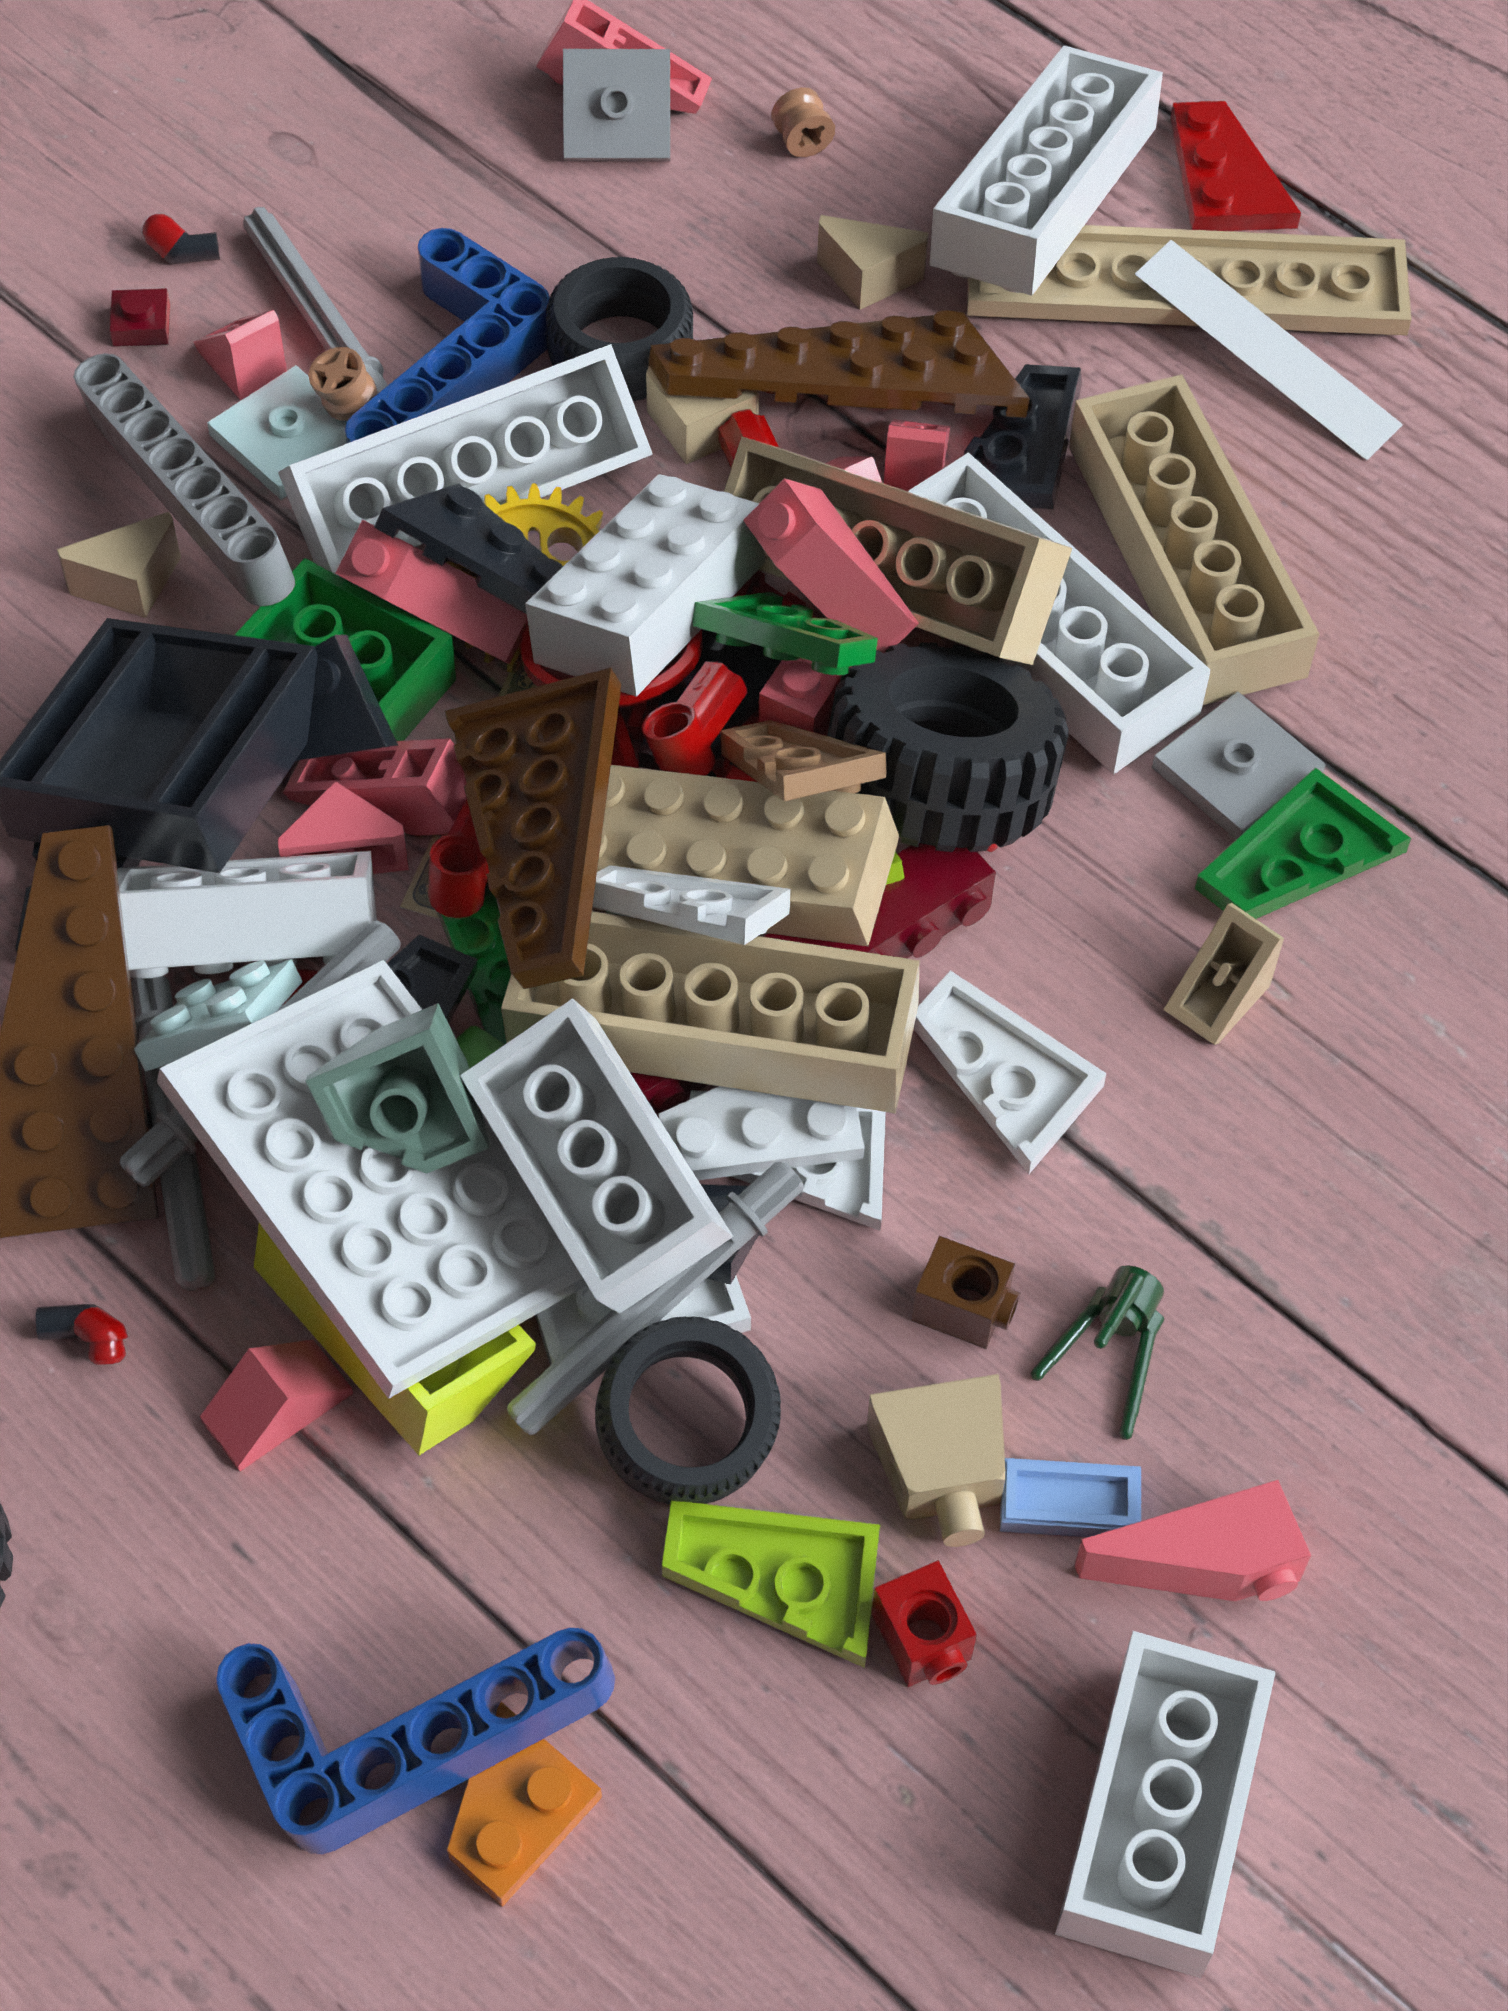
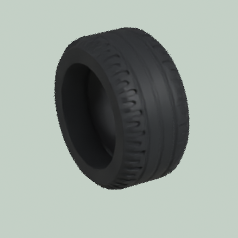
M630 257L598 259L573 269L571 273L566 274L559 281V284L554 287L547 304V347L550 361L554 366L611 344L632 401L644 400L647 398L646 373L649 367L650 345L671 343L679 338L693 339V307L685 287L673 274L669 273L666 269H662L661 266ZM620 316L641 319L658 328L655 333L646 338L627 343L605 342L592 338L582 332L585 327L598 320Z
M694 1316L661 1320L631 1336L618 1349L608 1364L599 1387L595 1406L597 1436L604 1456L612 1469L635 1491L647 1498L671 1505V1500L707 1504L723 1499L740 1489L754 1476L769 1455L775 1443L781 1419V1399L776 1377L759 1348L741 1332L732 1329L731 1326L716 1320L713 1321L708 1318ZM690 1357L716 1366L733 1381L744 1403L746 1421L738 1444L725 1458L708 1466L682 1467L661 1460L641 1443L630 1422L629 1400L636 1381L647 1368L666 1359Z

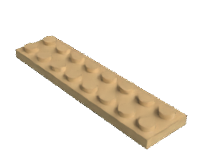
M1084 225L1032 296L1024 293L1009 292L1000 286L968 277L967 316L1198 326L1135 275L1143 265L1172 240L1284 330L1407 336L1411 324L1405 239Z

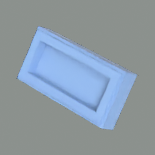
M1005 1458V1484L1000 1502V1532L1091 1537L1141 1521V1466Z

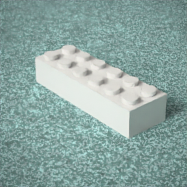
M1063 46L933 208L930 266L950 271L959 277H970L994 284L1009 292L1024 293L1032 296L1156 129L1163 72Z
M610 344L294 463L279 471L278 474L314 563L335 574L361 521L364 520L375 526L381 509L458 483L477 493L482 499V503H484V496L490 494L500 505L504 504L507 486L511 485L520 499H528L532 483L537 484L540 497L542 498L552 494L556 487H561V490L653 455ZM400 530L395 536L414 547L423 544Z
M971 454L963 455L907 491L1072 548L1033 665L1004 658L1002 660L1003 663L1013 667L1017 664L1030 672L1033 681L1041 680L1051 690L1053 697L1058 699L1067 718L1068 733L1113 775L1201 714L1210 669Z

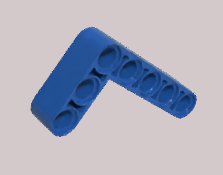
M438 228L425 233L418 243L423 292L430 300L464 321V323L349 418L345 426L346 443L401 424L511 381L548 349L546 308L550 298L548 291L532 278L456 230Z
M566 1628L547 1636L330 1753L327 1752L295 1680L269 1648L261 1644L251 1643L234 1648L225 1655L220 1663L216 1680L219 1693L275 1820L299 1848L310 1854L323 1855L336 1851L598 1710L608 1701L614 1691L615 1675L601 1643L592 1633L582 1628ZM579 1659H589L594 1662L591 1672L582 1681L575 1683L561 1681L564 1669L571 1662ZM271 1674L270 1684L263 1693L253 1698H244L245 1689L250 1681L257 1676ZM516 1693L528 1696L527 1704L516 1716L511 1718H498L496 1716L499 1704L507 1696ZM450 1728L462 1730L461 1739L451 1751L443 1754L431 1753L432 1742L442 1731ZM292 1735L300 1736L298 1747L290 1757L281 1761H271L272 1751L278 1742ZM384 1763L396 1765L393 1777L385 1786L375 1790L365 1789L366 1778L375 1767ZM319 1798L328 1799L327 1811L319 1821L308 1826L299 1825L300 1814L307 1804Z

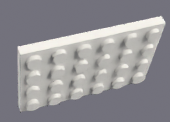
M382 960L161 1067L157 1083L389 1399L582 1289L587 1284L483 1113L482 1116L490 1141L489 1148L427 1174L402 1165V1159L364 1145L362 1150L334 1139L305 1082L307 1076L376 1029L422 1010L387 963Z

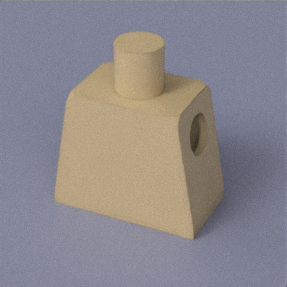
M988 1375L870 1394L867 1416L868 1431L905 1518L913 1520L938 1516L943 1543L946 1546H966L981 1540L985 1533L979 1508L991 1507L1000 1503L1005 1484L1002 1400L999 1375Z

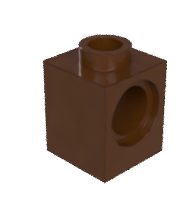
M939 1235L915 1291L911 1321L987 1349L996 1327L1004 1330L1008 1329L1019 1302L1021 1292L1011 1289L1015 1263ZM961 1289H972L979 1292L984 1298L977 1301H967L958 1297L955 1292Z

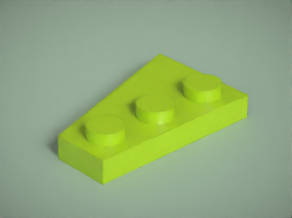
M671 1500L662 1561V1576L865 1668L880 1525Z

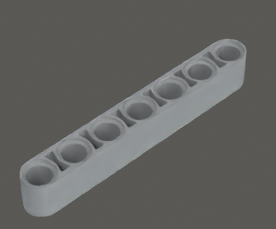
M104 353L94 355L80 363L74 372L73 378L96 428L244 599L252 605L267 606L278 603L286 598L294 588L295 578L272 526L121 358L114 354Z

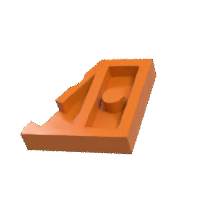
M501 1701L496 1712L498 1718H511L517 1715ZM542 1739L469 1778L447 1848L448 1857L503 1907L600 1801L602 1789L549 1742Z

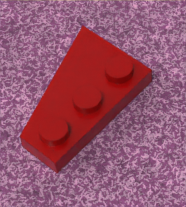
M1226 101L1173 103L1170 120L1191 230L1247 231L1298 229L1301 217L1300 210Z

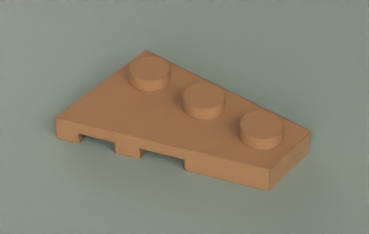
M772 720L721 730L722 755L784 802L828 791L857 793L861 790L862 783L886 778V753L867 749V747L853 745L839 739Z

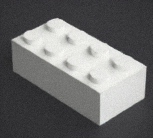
M658 474L525 603L534 663L573 676H580L611 667L621 682V692L637 697L701 630V628L692 626L695 602L733 597L765 564L763 547L743 521L759 503L733 496L727 492H719L688 483L677 477Z
M371 851L229 860L220 873L174 865L118 868L117 870L129 973L132 978L159 977L169 972L168 967L194 965V972L214 974L233 969L234 962L264 960L267 967L290 959L296 965L297 958L323 956V962L327 964L372 921L377 920Z
M573 998L460 1075L595 1299L620 1314L733 1237L596 1018Z
M1136 1631L1132 1632L1122 1663L1055 1935L1201 1978L1214 1952L1275 1671Z

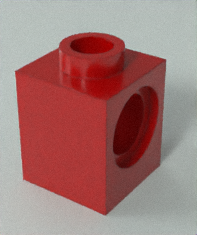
M939 1560L874 1588L871 1614L907 1687L926 1679L930 1685L941 1684L958 1676L967 1668V1661L972 1660L977 1634ZM918 1620H930L938 1624L945 1634L935 1640H923L916 1637L908 1626Z

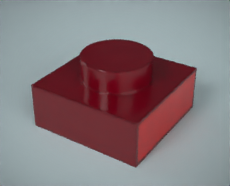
M167 288L112 290L109 332L113 347L169 345L170 299Z

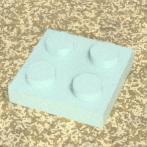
M292 959L267 967L264 960H259L238 969L230 975V980L213 986L210 979H203L180 990L175 995L177 1003L173 1008L160 1013L150 1021L153 1029L134 1048L145 1071L170 1064L277 1012L303 982Z

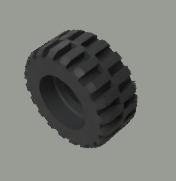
M921 642L918 647H908L906 644L890 646L884 653L876 650L874 663L851 666L848 674L842 675L840 682L836 685L827 736L886 753V778L862 783L861 790L856 794L885 797L899 837H901V843L918 847L919 843L935 846V851L953 852L955 848H967L969 852L986 851L991 844H996L1001 848L1014 843L1021 836L1025 837L1032 832L1049 814L1068 740L1069 728L1066 724L1067 718L1058 699L1053 697L1051 690L1041 680L1033 681L1030 672L1017 664L1013 667L1003 663L1002 658L988 653L981 655L970 652L969 647L953 645V648L938 647L937 643Z

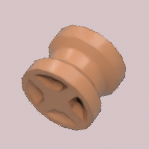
M796 88L788 91L775 102L771 111V120L778 132L783 134V141L792 155L796 157L813 156L824 150L832 142L835 135V124L828 112L823 110V103L816 91L810 88Z
M348 347L329 349L319 355L310 366L308 374L310 384L321 398L324 409L332 418L348 421L355 412L378 394L376 384L366 371L362 358L353 349Z

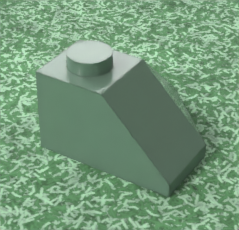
M439 1003L376 1029L308 1075L305 1080L336 1141L362 1150L364 1145L402 1159V1165L426 1174L488 1149L490 1146L481 1110L460 1077L461 1074L469 1070L467 1060Z

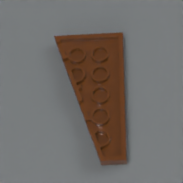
M942 310L929 316L911 318L888 316L882 321L864 323L839 321L826 327L807 329L784 327L778 332L751 335L735 332L723 338L704 340L679 338L671 343L650 345L649 366L667 395L737 399L743 394L744 390H759L774 394L775 402L796 403L797 393L827 395V405L916 411L922 406L923 401L950 405L953 407L954 413L975 414L977 405L1006 406L1005 413L1008 417L1026 418L1028 395L964 312Z
M611 667L445 710L447 723L454 732L456 744L453 745L456 758L463 768L467 783L464 790L480 852L486 858L489 873L486 874L489 888L497 900L500 912L498 923L511 974L523 989L584 976L621 692V682Z
M109 825L42 834L0 1031V1239L159 1218L155 1181L149 1186L143 1187L134 1182L119 1163L121 1157L149 1130L141 1064L134 1050L138 1045L113 833Z

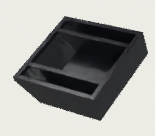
M106 618L0 759V820L10 838L41 843L43 833L109 825L113 833L115 856L220 873L308 742L318 659L315 647Z

